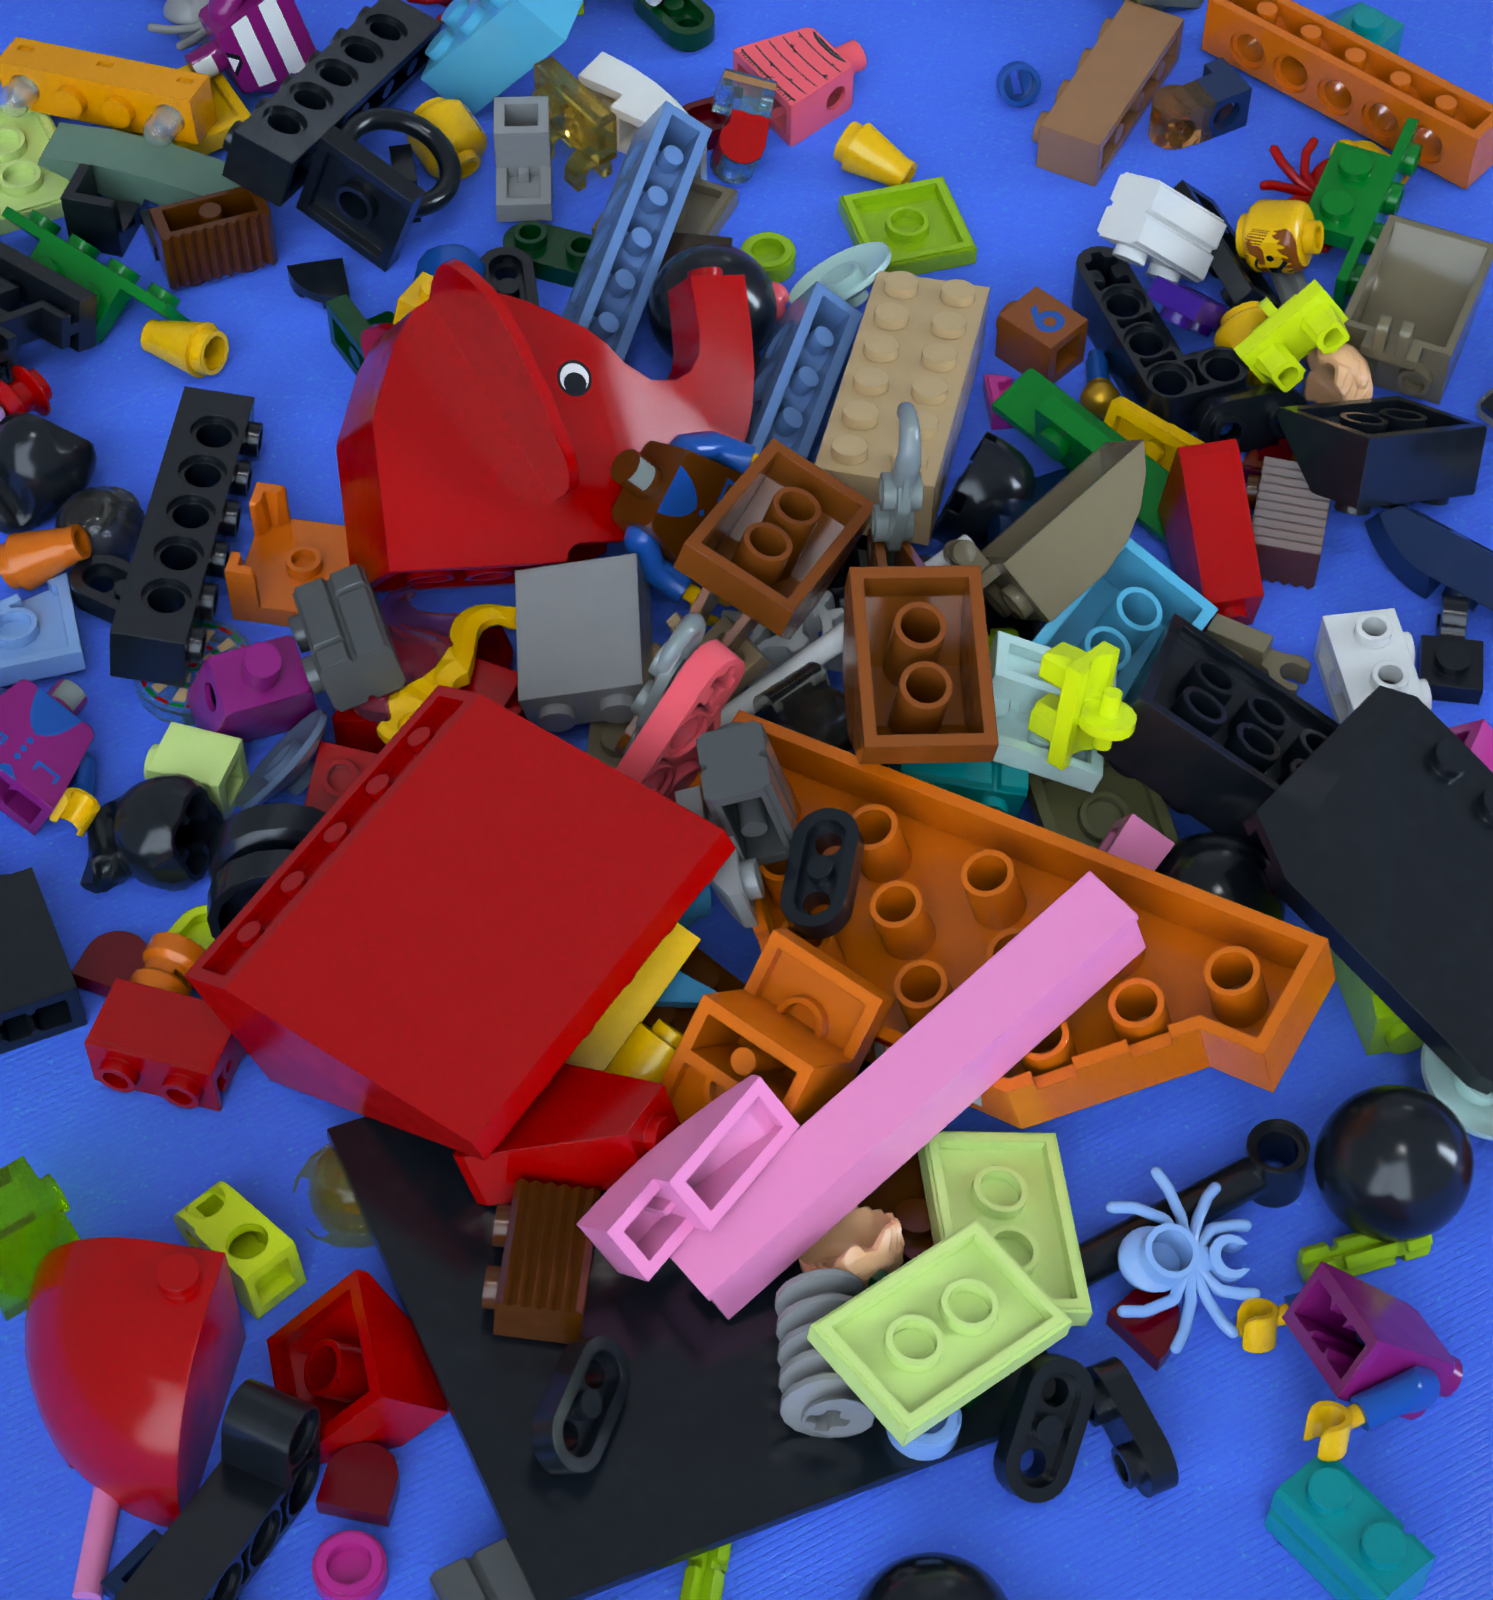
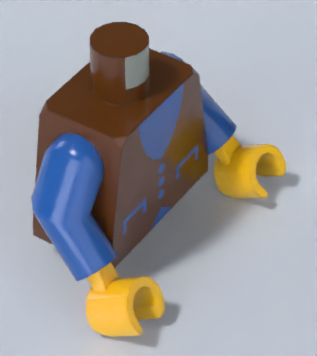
M715 431L678 434L669 444L650 440L644 444L640 453L634 449H627L621 452L611 466L610 475L612 479L623 487L611 510L612 520L625 533L623 541L627 553H637L644 579L648 584L677 603L681 599L689 602L690 610L701 588L692 583L695 581L673 568L684 542L759 455L755 453L756 446ZM721 598L718 601L723 606H732ZM711 614L706 622V626H713L720 619Z

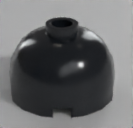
M988 431L969 459L973 462L969 463L963 475L959 477L934 525L931 537L945 545L950 540L958 539L965 534L982 551L988 545L987 537L990 522L996 513H1004L1007 498L1029 501L1033 499L1036 488L1033 467L1022 452Z

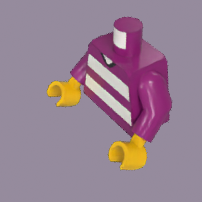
M209 0V3L200 9L198 14L209 42L184 55V58L191 72L209 75V78L225 71L242 93H277L284 79L290 73L297 75L305 67L309 57L316 49L294 0Z

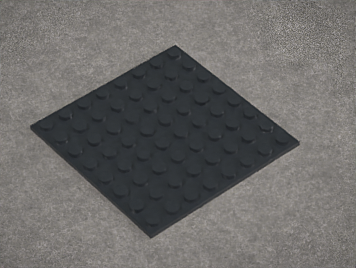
M864 1060L858 1072L862 1073L871 1063ZM366 1116L327 1129V1138L406 1315L410 1320L414 1333L504 1535L508 1539L535 1600L585 1599L999 1440L1018 1377L1026 1364L996 1383L970 1410L964 1406L960 1408L962 1423L957 1441L951 1451L939 1459L920 1461L903 1455L892 1445L886 1428L876 1417L872 1427L863 1433L850 1437L822 1438L809 1436L795 1431L787 1425L780 1414L779 1407L782 1396L778 1386L781 1367L777 1361L779 1340L776 1335V1324L778 1315L774 1302L778 1289L786 1281L802 1273L799 1259L792 1263L728 1321L711 1300L708 1301L670 1257L648 1282L618 1273L594 1246L581 1339L604 1335L616 1340L627 1355L631 1370V1383L628 1395L598 1464L592 1470L584 1473L562 1476L553 1475L547 1472L536 1459L531 1443V1427L559 1358L568 1344L493 1334L494 1310L482 1308V1295L487 1265L501 1266L504 1248L492 1246L497 1205L485 1206L476 1203L453 1157L455 1149ZM607 1190L601 1191V1196H600V1198L603 1196V1194H604ZM1045 1350L1039 1355L1047 1354L1048 1352ZM1054 1378L1049 1379L1043 1387L1042 1397L1044 1401L1049 1400L1055 1393L1056 1383Z

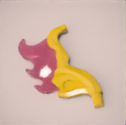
M413 584L390 592L381 602L380 607L406 682L403 688L381 697L369 696L368 702L353 707V711L365 720L380 723L376 728L377 734L387 744L438 685L459 689L470 684L475 665L477 644L482 632L494 625H502L508 629L515 630L516 607L486 603L474 605L461 613H431L418 610L410 604L409 601L416 595Z

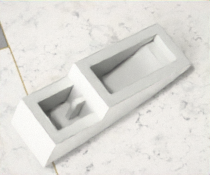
M603 51L578 74L580 117L611 130L612 148L624 154H627L635 132L666 100L687 113L677 100L655 81ZM707 145L694 176L706 181Z

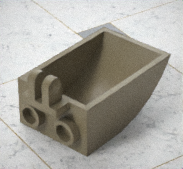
M1389 214L1344 312L1349 318L1344 323L1350 335L1349 341L1346 343L1354 346L1368 361L1373 385L1438 405L1440 404L1469 334L1493 264V243Z
M1144 440L1104 442L982 551L970 540L954 539L947 542L944 546L943 556L950 566L980 565L983 596L1002 617L1007 618L1011 615L1014 619L1051 622L1107 573L1128 542L1141 508L1145 484Z

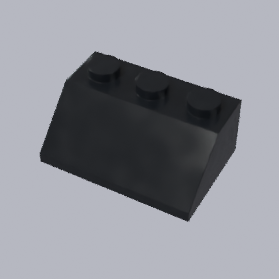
M1399 396L1279 407L1277 419L1311 493L1335 501L1334 508L1337 511L1352 515L1370 514L1371 507L1380 506L1392 509L1404 506L1410 508L1411 502L1446 505L1450 497L1475 494L1487 425Z

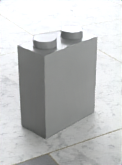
M637 553L516 570L518 702L528 721L550 732L567 731L578 724L599 721L609 723L630 722L635 715L630 712L633 702L644 685L650 679L654 680V676L648 672L653 661L650 584L644 579Z

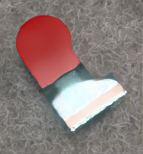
M724 68L714 93L711 109L713 112L725 115L723 128L710 156V167L714 175L721 181L739 185L747 182L753 176L766 146L777 81Z

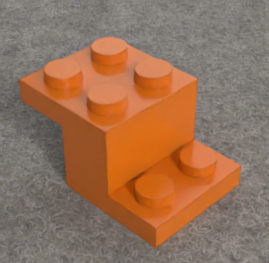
M787 928L773 929L744 989L703 994L660 1083L664 1084L678 1119L682 1124L714 1099L750 1075H757L764 1080L801 1126L855 1079L895 998Z

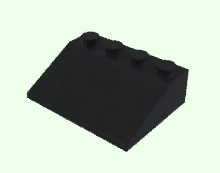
M1175 613L1168 621L1122 701L1133 708L1137 715L1134 733L1122 741H1112L1110 750H1098L1097 753L1106 758L1111 767L1119 774L1127 778H1135L1161 795L1163 801L1174 811L1181 814H1189L1215 833H1224L1241 838L1258 848L1268 858L1257 831L1255 830L1249 836L1243 822L1340 724Z

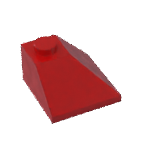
M354 1270L266 1339L275 1388L320 1407V1464L328 1463L338 1450L352 1443L372 1442L387 1450L401 1447L448 1413L447 1404L409 1318L366 1271Z

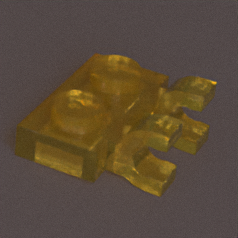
M552 56L534 64L535 90H533L532 96H549L552 159L555 155L554 146L560 138L571 149L574 147L577 149L569 157L565 165L564 178L578 192L586 188V176L592 168L602 178L612 174L611 160L617 157L616 115Z

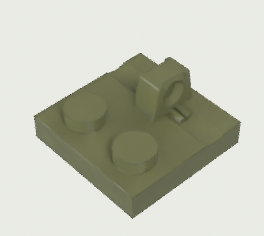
M1104 758L1103 777L1093 793L1028 772L1027 800L1032 810L1035 825L1098 848L1113 823L1133 813L1171 841L1176 842L1179 840L1168 806L1161 798V795L1137 779L1127 778L1119 774L1111 767L1106 758Z

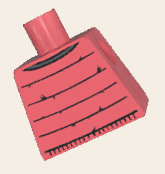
M804 27L734 49L733 73L775 83L776 90L733 80V91L757 115L769 118V127L792 147L850 109L853 104L854 74L866 68L867 60L863 48L857 41L850 40L834 48L814 28Z

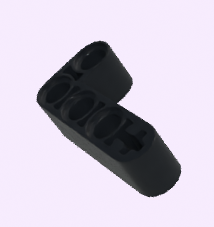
M1096 246L1083 250L1078 255L1076 261L1071 302L1072 308L1075 312L1088 319L1087 335L1095 349H1101L1105 357H1107L1109 373L1123 397L1164 421L1172 423L1188 433H1192L1191 418L1200 402L1216 393L1246 388L1249 367L1241 360L1233 348L1213 347L1183 355L1151 300L1146 296L1145 290L1128 262L1113 256L1114 249L1110 247Z
M252 1378L245 1380L234 1393L225 1412L221 1431L220 1463L114 1600H236L303 1510L313 1492L320 1467V1407Z

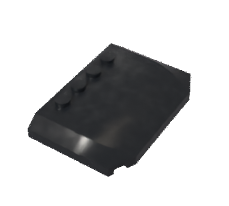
M1379 685L1243 824L1249 836L1256 830L1271 863L1264 869V872L1272 890L1316 934L1328 938L1330 949L1466 1086L1488 1095L1493 1091V772L1417 696Z

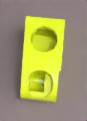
M217 1182L173 1216L179 1232L190 1247L224 1252L226 1254L234 1290L237 1293L239 1302L257 1320L307 1282L295 1242L226 1182Z

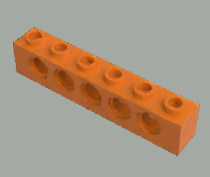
M1208 0L1202 50L1217 58L1223 57L1228 64L1392 151L1407 118L1417 119L1418 126L1415 143L1423 145L1418 165L1465 190L1493 165V104L1292 0Z

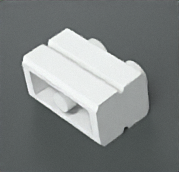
M1129 172L1121 174L1110 197L1113 203L1111 206L1106 207L1097 229L1100 234L1099 236L1116 245L1112 255L1139 267H1144L1145 263L1149 264L1146 275L1153 279L1159 275L1177 283L1180 278L1195 283L1204 281L1214 258L1211 251L1218 248L1227 227L1224 220L1160 180Z

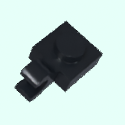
M1443 595L1441 614H1437L1436 636L1422 635L1420 639L1417 674L1419 679L1427 680L1432 700L1479 705L1483 693V641L1465 639L1468 597Z

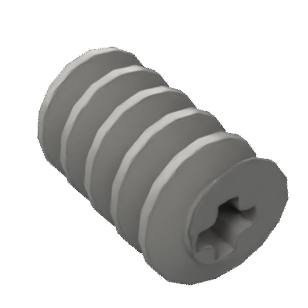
M837 1268L812 1270L789 1279L776 1292L774 1305L778 1315L776 1335L779 1340L777 1361L781 1367L778 1386L782 1393L779 1406L780 1414L787 1425L795 1431L809 1436L822 1438L850 1437L863 1433L872 1427L875 1415L807 1340L811 1324L866 1289L862 1279L851 1272Z

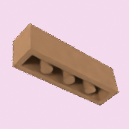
M1125 0L1113 19L1109 17L1105 19L1095 46L1092 49L1086 48L1083 51L1076 73L1071 81L1065 79L1061 83L1053 107L1049 112H1041L1036 121L1032 136L1033 142L1038 143L1036 167L1094 187L1097 185L1178 62L1184 18Z

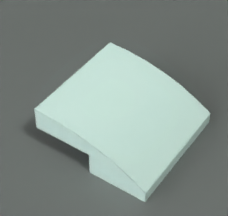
M998 630L990 650L999 742L993 761L1093 793L1103 777L1104 757L1097 753L1098 750H1083L1073 754L1069 767L1061 771L1046 762L1050 743L1028 729L1031 710L1036 702L1050 692L1059 697L1061 694L1059 688L1047 683L1038 676L1042 656L1051 648ZM1117 669L1112 687H1116Z

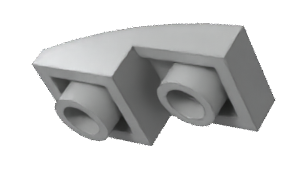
M701 786L675 791L677 804L717 825L713 814L704 800ZM733 835L729 836L736 849L718 870L710 885L729 913L747 929L758 926L755 899L765 896L764 884L756 858L746 860Z

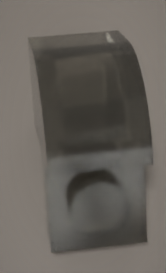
M808 662L754 697L753 707L755 716L845 751L853 748L847 733L844 693L828 685L820 664Z

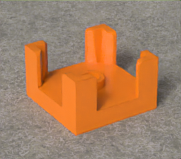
M256 482L249 503L254 532L251 547L244 565L241 554L231 551L224 570L233 619L290 627L288 618L299 614L292 595L295 587L318 578L329 580L331 573L350 566L346 530L344 525L291 518L286 488L282 485Z

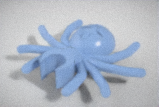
M1155 1166L1151 1169V1176L1163 1191L1175 1217L1176 1224L1166 1213L1138 1202L1110 1201L1106 1205V1210L1109 1213L1136 1214L1161 1224L1159 1226L1140 1227L1127 1234L1118 1249V1266L1126 1281L1136 1289L1150 1293L1170 1291V1294L1145 1305H1120L1117 1309V1314L1123 1318L1150 1317L1176 1306L1184 1293L1185 1302L1179 1328L1170 1345L1171 1352L1179 1354L1190 1335L1198 1292L1202 1304L1218 1328L1228 1337L1236 1338L1239 1334L1238 1329L1227 1320L1209 1289L1214 1295L1223 1298L1246 1300L1260 1297V1291L1257 1288L1230 1286L1240 1280L1250 1268L1230 1269L1221 1259V1251L1229 1254L1237 1253L1247 1245V1242L1239 1236L1232 1234L1221 1235L1211 1243L1210 1241L1217 1234L1248 1232L1252 1228V1223L1247 1219H1229L1211 1222L1202 1230V1225L1211 1203L1221 1191V1185L1218 1182H1212L1203 1191L1192 1215L1189 1228L1186 1212L1173 1184L1162 1169Z

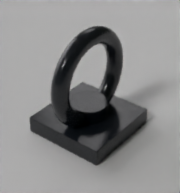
M388 107L364 110L349 117L339 128L333 125L320 137L296 208L386 272L398 260L414 218L438 212L455 196L461 179L459 157L446 135L433 123L417 114ZM375 130L398 131L417 139L431 151L437 161L439 178L435 186L425 192L359 144L357 140L366 133Z

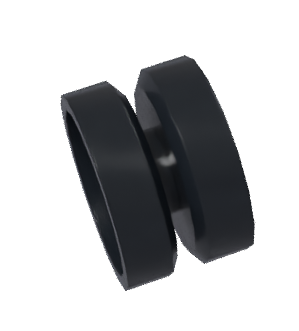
M286 802L255 805L232 814L216 828L210 844L209 875L211 885L207 900V922L214 939L222 933L326 814L325 812L314 807Z

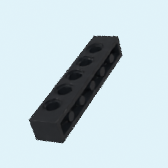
M379 0L371 8L365 6L358 14L355 22L347 30L342 27L336 32L326 49L322 52L316 50L312 53L305 67L297 75L290 73L282 82L277 93L271 98L263 97L248 119L244 122L238 120L232 125L223 143V150L228 152L222 176L281 207L304 185L320 137L333 125L339 128L345 120L358 112L386 107L424 71L430 59L425 54V51L432 39L440 32L442 22L402 0Z
M184 387L110 629V676L185 687L191 663H202L206 647L207 628L201 626L203 620H214L218 603L219 585L213 583L215 577L225 579L224 570L230 556V542H225L227 536L236 537L238 534L242 503L237 501V497H247L249 494L253 463L248 461L249 456L258 458L262 445L263 423L254 422L255 397Z

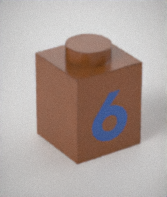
M1036 286L1019 300L1009 302L999 313L996 320L997 339L995 356L1022 374L1030 368L1035 369L1054 384L1084 360L1088 319Z

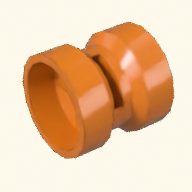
M171 932L156 933L151 937L143 952L144 967L132 973L129 981L192 997L190 992L194 987L184 975L205 950L193 940L180 934Z

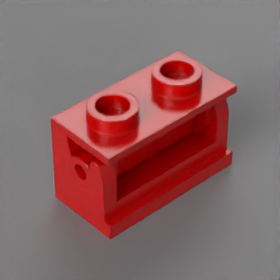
M118 978L115 979L84 1043L94 1079L110 1089L124 1093L137 1090L163 1097L171 1104L181 1108L193 1109L199 1106L219 1112L223 1107L219 1091L225 1092L242 1057H245L247 1051L205 1000Z

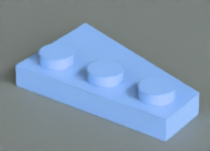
M67 572L47 580L49 590L24 601L17 594L0 601V687L16 684L22 679L32 681L86 670Z

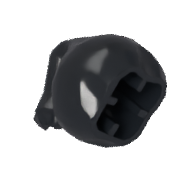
M14 412L4 417L0 421V532L4 534L28 532L77 500L87 488L95 472L97 456L94 444L41 417L27 412Z
M179 773L162 774L137 783L120 797L101 806L100 811L87 830L89 857L80 885L93 893H104L117 884L125 882L130 877H134L150 887L172 892L189 888L205 876L209 867L210 844L216 828L224 822L221 812L216 804L209 799L207 791L202 784L188 775Z

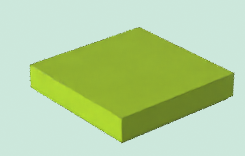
M943 176L839 196L838 212L853 246L877 241L883 242L889 247L892 258L884 270L885 272L907 271L914 275H920L976 263L977 248Z

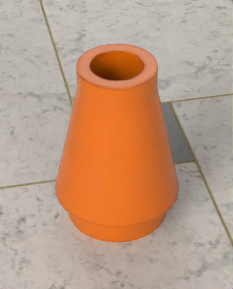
M73 524L64 528L12 533L7 537L5 543L0 544V574L11 588H24L33 591L75 563L89 558L92 552L90 538L85 529L79 524Z

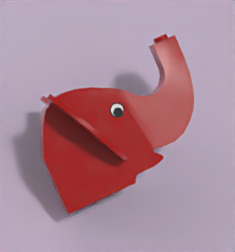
M453 258L439 265L433 277L430 297L427 301L413 309L396 324H374L364 329L360 335L364 362L356 376L336 449L349 565L358 564L361 567L363 566L375 593L515 585L516 570L593 559L607 551L606 544L623 541L625 533L612 520L611 513L623 487L616 483L610 475L612 463L621 452L627 449H634L640 453L644 444L650 440L669 444L678 434L715 431L745 442L753 408L755 373L752 328L745 275H723V270L720 267L697 268L687 273L688 278L668 291L673 342L672 371L667 380H651L623 362L607 343L588 329L531 302L496 292L479 273L463 261Z

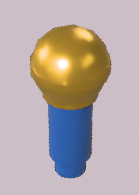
M1092 349L1089 351L1085 363L1087 384L1081 393L1080 404L1096 417L1103 420L1112 399L1120 397V394L1110 381L1108 359L1105 357L1104 352L1101 349Z

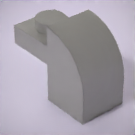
M549 96L494 97L493 136L496 162L497 222L552 221L553 184Z

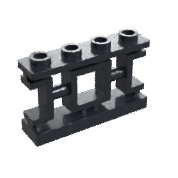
M0 241V366L10 370L14 365H17V347L41 338L60 349L70 347L77 352L96 346L97 295Z

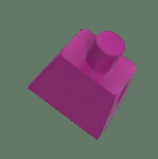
M287 635L215 654L205 659L186 695L196 728L242 738L243 743L289 731L303 718L317 710L314 694L303 669L293 636Z

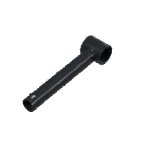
M1270 1119L1257 1124L1248 1135L1244 1157L1176 1192L1186 1212L1189 1228L1203 1191L1212 1182H1218L1221 1185V1191L1213 1199L1202 1226L1251 1200L1259 1205L1270 1208L1284 1207L1293 1203L1303 1190L1310 1153V1143L1305 1132L1296 1124L1283 1119ZM1275 1159L1284 1162L1288 1166L1276 1168L1265 1164L1263 1161ZM1166 1198L1149 1206L1166 1213L1176 1224L1175 1217ZM1134 1214L1079 1243L1087 1287L1120 1271L1117 1253L1122 1240L1127 1234L1140 1227L1159 1226L1161 1224Z

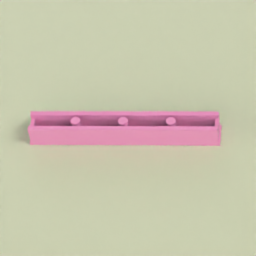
M1091 871L1086 873L798 1128L712 1231L708 1232L694 1228L670 1256L672 1261L708 1301L711 1300L729 1321L1146 948L1137 924L1139 919L1137 913Z

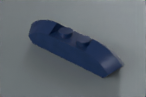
M1404 506L1380 512L1364 522L1371 542L1384 564L1399 581L1414 593L1427 599L1442 583L1446 585L1441 594L1442 596L1468 597V610L1473 612L1478 603L1493 611V550L1418 510Z

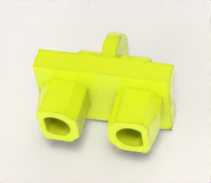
M1314 279L1278 309L1267 296L1260 301L1258 305L1268 318L1252 330L1251 334L1233 350L1263 384L1271 383L1281 391L1289 392L1304 379L1306 370L1299 361L1314 348L1318 347L1325 355L1336 352L1349 341L1350 335L1344 325L1349 318Z
M1062 641L1042 656L1038 676L1047 683L1059 688L1061 694L1059 697L1050 692L1036 702L1031 710L1028 729L1050 743L1046 762L1061 771L1069 767L1073 754L1093 749L1108 751L1111 749L1112 741H1122L1134 733L1137 715L1133 708L1122 702L1123 692L1119 688L1112 687L1120 649L1106 641L1101 642L1088 652Z

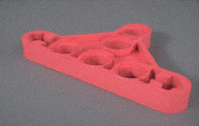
M717 639L710 640L698 647L686 660L621 759L616 770L677 803L675 791L689 788L701 769L696 739L702 733L717 730L721 727V710L744 675V661Z

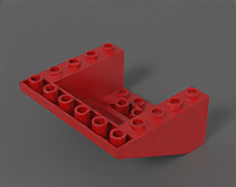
M438 685L184 976L270 1081L486 1161L497 1146L507 1138L510 1130L537 1096L547 1088L553 1076L581 1041L591 1033L594 1025L621 991L631 983L637 971L661 941L674 929L678 920L702 890L714 879L718 870L734 852L736 847L724 829L484 695Z

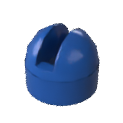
M1014 61L1002 67L997 75L996 88L1005 102L1012 106L1022 107L1032 103L1037 98L1041 89V80L1039 74L1031 65L1023 61ZM1017 70L1022 93L1014 95L1010 73Z

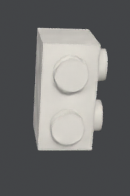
M1395 608L1322 616L1314 658L1335 722L1341 724L1379 685L1417 696L1430 710L1432 709L1430 686L1426 679H1419L1414 666L1415 646L1412 635L1408 631H1402Z

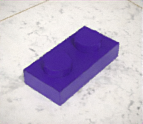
M1159 275L1156 276L1146 295L1164 305L1159 313L1160 316L1187 330L1192 329L1209 337L1213 328L1218 329L1221 326V317L1231 310V308L1195 289Z

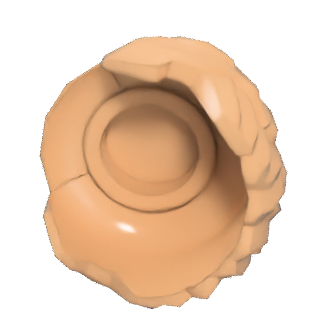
M1345 343L1336 352L1325 355L1316 347L1307 354L1310 372L1305 378V388L1303 391V397L1306 401L1317 404L1372 398L1373 383L1368 361L1354 346Z
M867 1205L861 1208L856 1206L798 1258L802 1273L816 1269L837 1268L851 1272L862 1279L867 1289L869 1278L879 1269H883L890 1274L904 1262L905 1242L901 1223L898 1218L894 1217L892 1212L884 1214L882 1209L872 1210Z

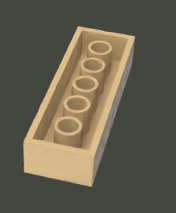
M879 271L876 274L815 465L875 504H879L880 473L891 472L892 464L895 462L898 453L900 423L897 416V408L902 402L913 404L917 412L921 434V468L919 472L921 473L923 483V502L921 510L914 511V536L912 542L909 543L929 546L984 346L990 287L973 285L961 279L945 281L918 277L907 271ZM871 520L862 535H868V530L871 528Z

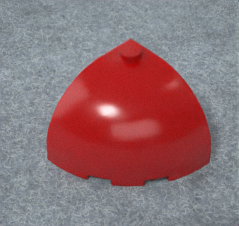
M124 1237L88 1238L60 1245L43 1256L38 1263L29 1292L25 1319V1356L29 1380L43 1424L54 1446L71 1469L74 1467L88 1482L111 1496L124 1511L154 1524L169 1528L199 1490L246 1339L226 1254L224 1252Z

